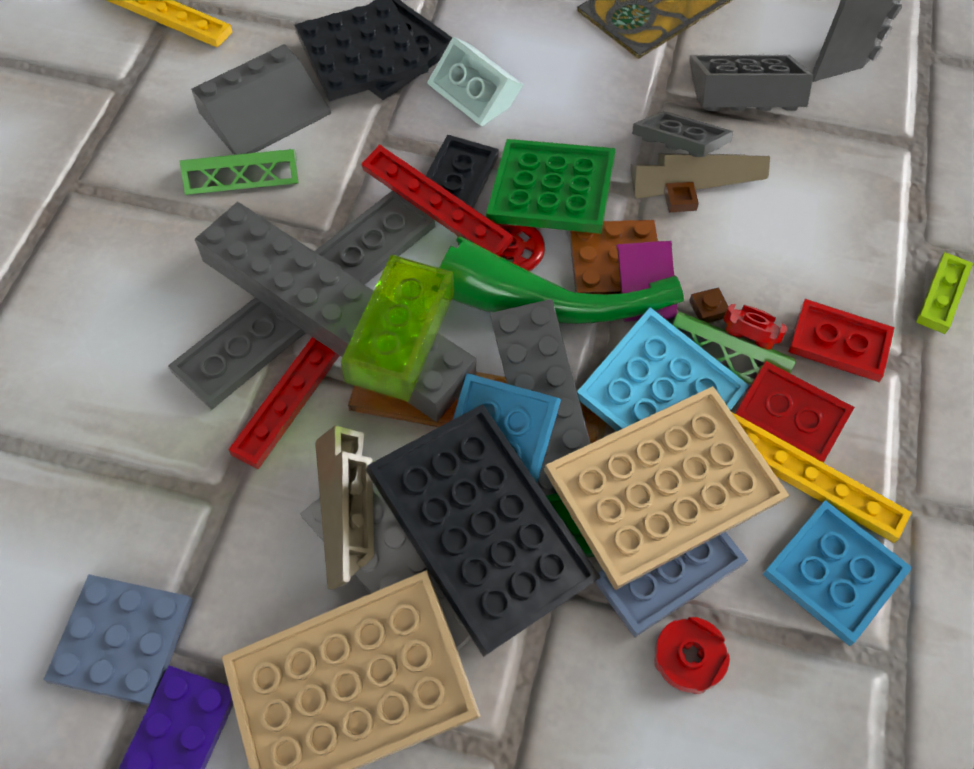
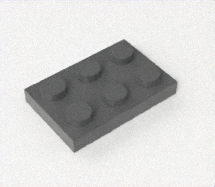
M661 111L633 123L632 134L642 137V140L646 142H659L665 144V147L668 149H682L688 151L691 156L704 157L730 143L733 131Z

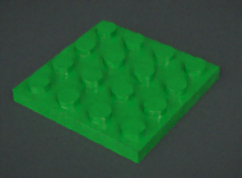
M506 139L486 218L499 224L602 234L616 148Z

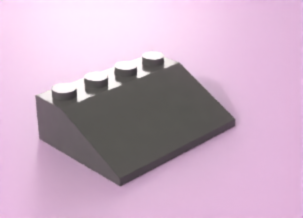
M841 0L812 71V81L815 82L863 68L870 60L875 61L883 49L880 46L882 41L888 37L892 30L891 21L896 18L902 8L901 0Z
M285 44L191 88L199 114L233 155L256 153L331 114L329 106L300 60Z
M690 55L689 57L696 98L705 110L718 111L720 107H730L731 110L744 111L746 107H756V109L761 111H770L772 107H782L784 110L796 111L798 107H808L813 74L791 55Z

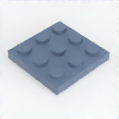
M88 574L43 680L55 685L149 706L170 664L193 600L190 596Z

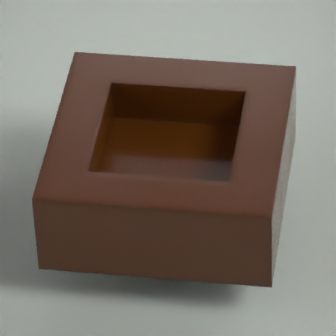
M694 182L666 183L664 193L669 213L697 211L699 201Z
M719 287L693 293L689 300L697 318L707 323L723 319L728 308V304Z

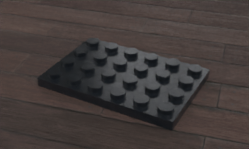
M484 404L368 464L365 471L483 657L601 578Z

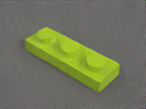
M946 252L943 253L937 264L916 323L946 334L955 316L973 265L972 262Z

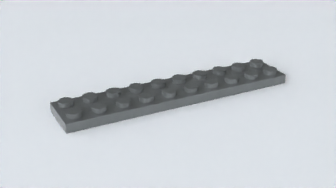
M391 191L314 252L365 285L435 227V220L394 191ZM254 298L169 364L168 367L184 385L212 410L306 332L257 298Z

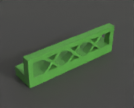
M295 149L179 160L185 195L299 183ZM290 162L292 178L280 179L271 171L277 163ZM263 164H272L269 169L263 166ZM258 165L266 173L258 182H252L243 175L249 166ZM234 167H243V168H242V170L239 172V171L236 170ZM229 168L237 174L231 184L224 185L215 178L221 169ZM215 169L212 175L206 171ZM201 171L209 178L202 187L191 188L189 172ZM268 175L272 176L275 179L264 181ZM240 178L247 182L236 184ZM212 180H213L216 184L219 185V186H209V187H208V185L212 182Z
M682 312L677 314L673 326L677 329L681 328L690 332L694 342L700 347L710 342L720 344L724 356L716 360L719 362L726 360L729 367H725L749 384H752L755 380L749 374L756 372L758 375L763 366H757L755 359L764 363L767 361L790 374L796 363V359L774 349L759 347L754 341L744 337L732 336L722 328ZM697 335L707 340L699 342ZM726 347L735 350L736 352L728 354ZM740 354L750 357L754 368L745 372L737 371L734 369L730 358Z

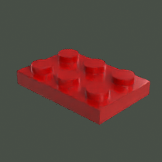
M804 299L788 352L880 382L885 373L895 327Z
M765 361L735 414L824 463L855 407Z

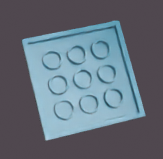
M649 308L581 386L577 394L582 404L614 430L619 431L714 386L727 407L731 410L749 385L652 308Z

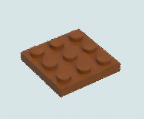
M604 221L602 234L568 231L575 292L602 295L621 294L616 246L617 244L657 242L655 221Z

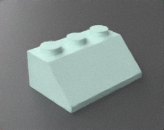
M455 37L450 41L427 82L428 85L480 126H484L510 108L523 87L521 82L472 45Z

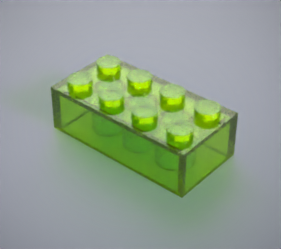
M395 255L390 256L340 361L345 383L409 402L454 295L452 271Z

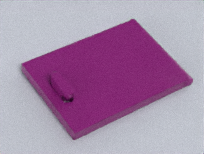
M672 241L617 244L621 294L648 289V283L674 276ZM677 304L655 312L664 319L676 318L678 314ZM643 315L623 320L624 322L638 321Z

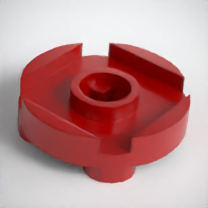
M736 304L728 306L723 318L727 324L725 328L727 333L735 337L745 336L753 339L756 345L764 349H772L774 344L781 343L787 327L783 323L780 328L774 324L776 317L748 305H743L742 310L734 309Z
M689 617L688 619L672 621L662 630L655 644L654 665L662 677L674 688L683 692L701 694L713 688L722 680L728 670L730 656L724 644L725 639L717 627L702 618ZM692 646L698 649L697 656L701 661L699 663L696 661L688 662L685 659L686 655L682 653L683 648L689 650Z

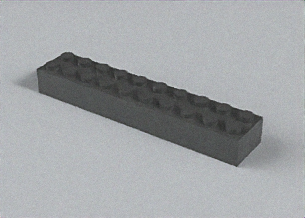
M238 201L195 238L203 262L435 422L460 397L466 374L476 375V357Z

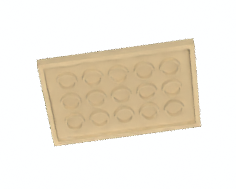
M714 386L546 464L544 472L615 590L774 507L790 496Z
M427 570L222 656L249 769H358L481 717L431 575Z

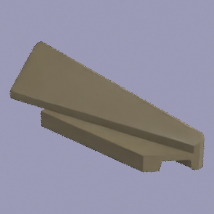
M658 153V165L631 164L634 196L639 199L665 195L666 183L694 182L695 190L764 180L769 176L770 156L707 154L704 157H694L690 154Z
M336 425L319 437L315 443L327 588L335 590L348 583L351 577L374 557L373 482L365 471L367 465L372 463V458L362 456L363 432Z

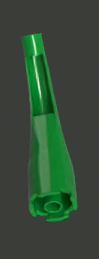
M458 236L456 239L459 247L450 246L437 271L438 274L443 276L441 283L435 282L432 287L434 291L453 301L490 313L552 299L558 323L586 324L620 320L643 315L649 308L657 311L684 302L683 290L676 275L648 283V289L623 294L602 295L571 292L461 236Z

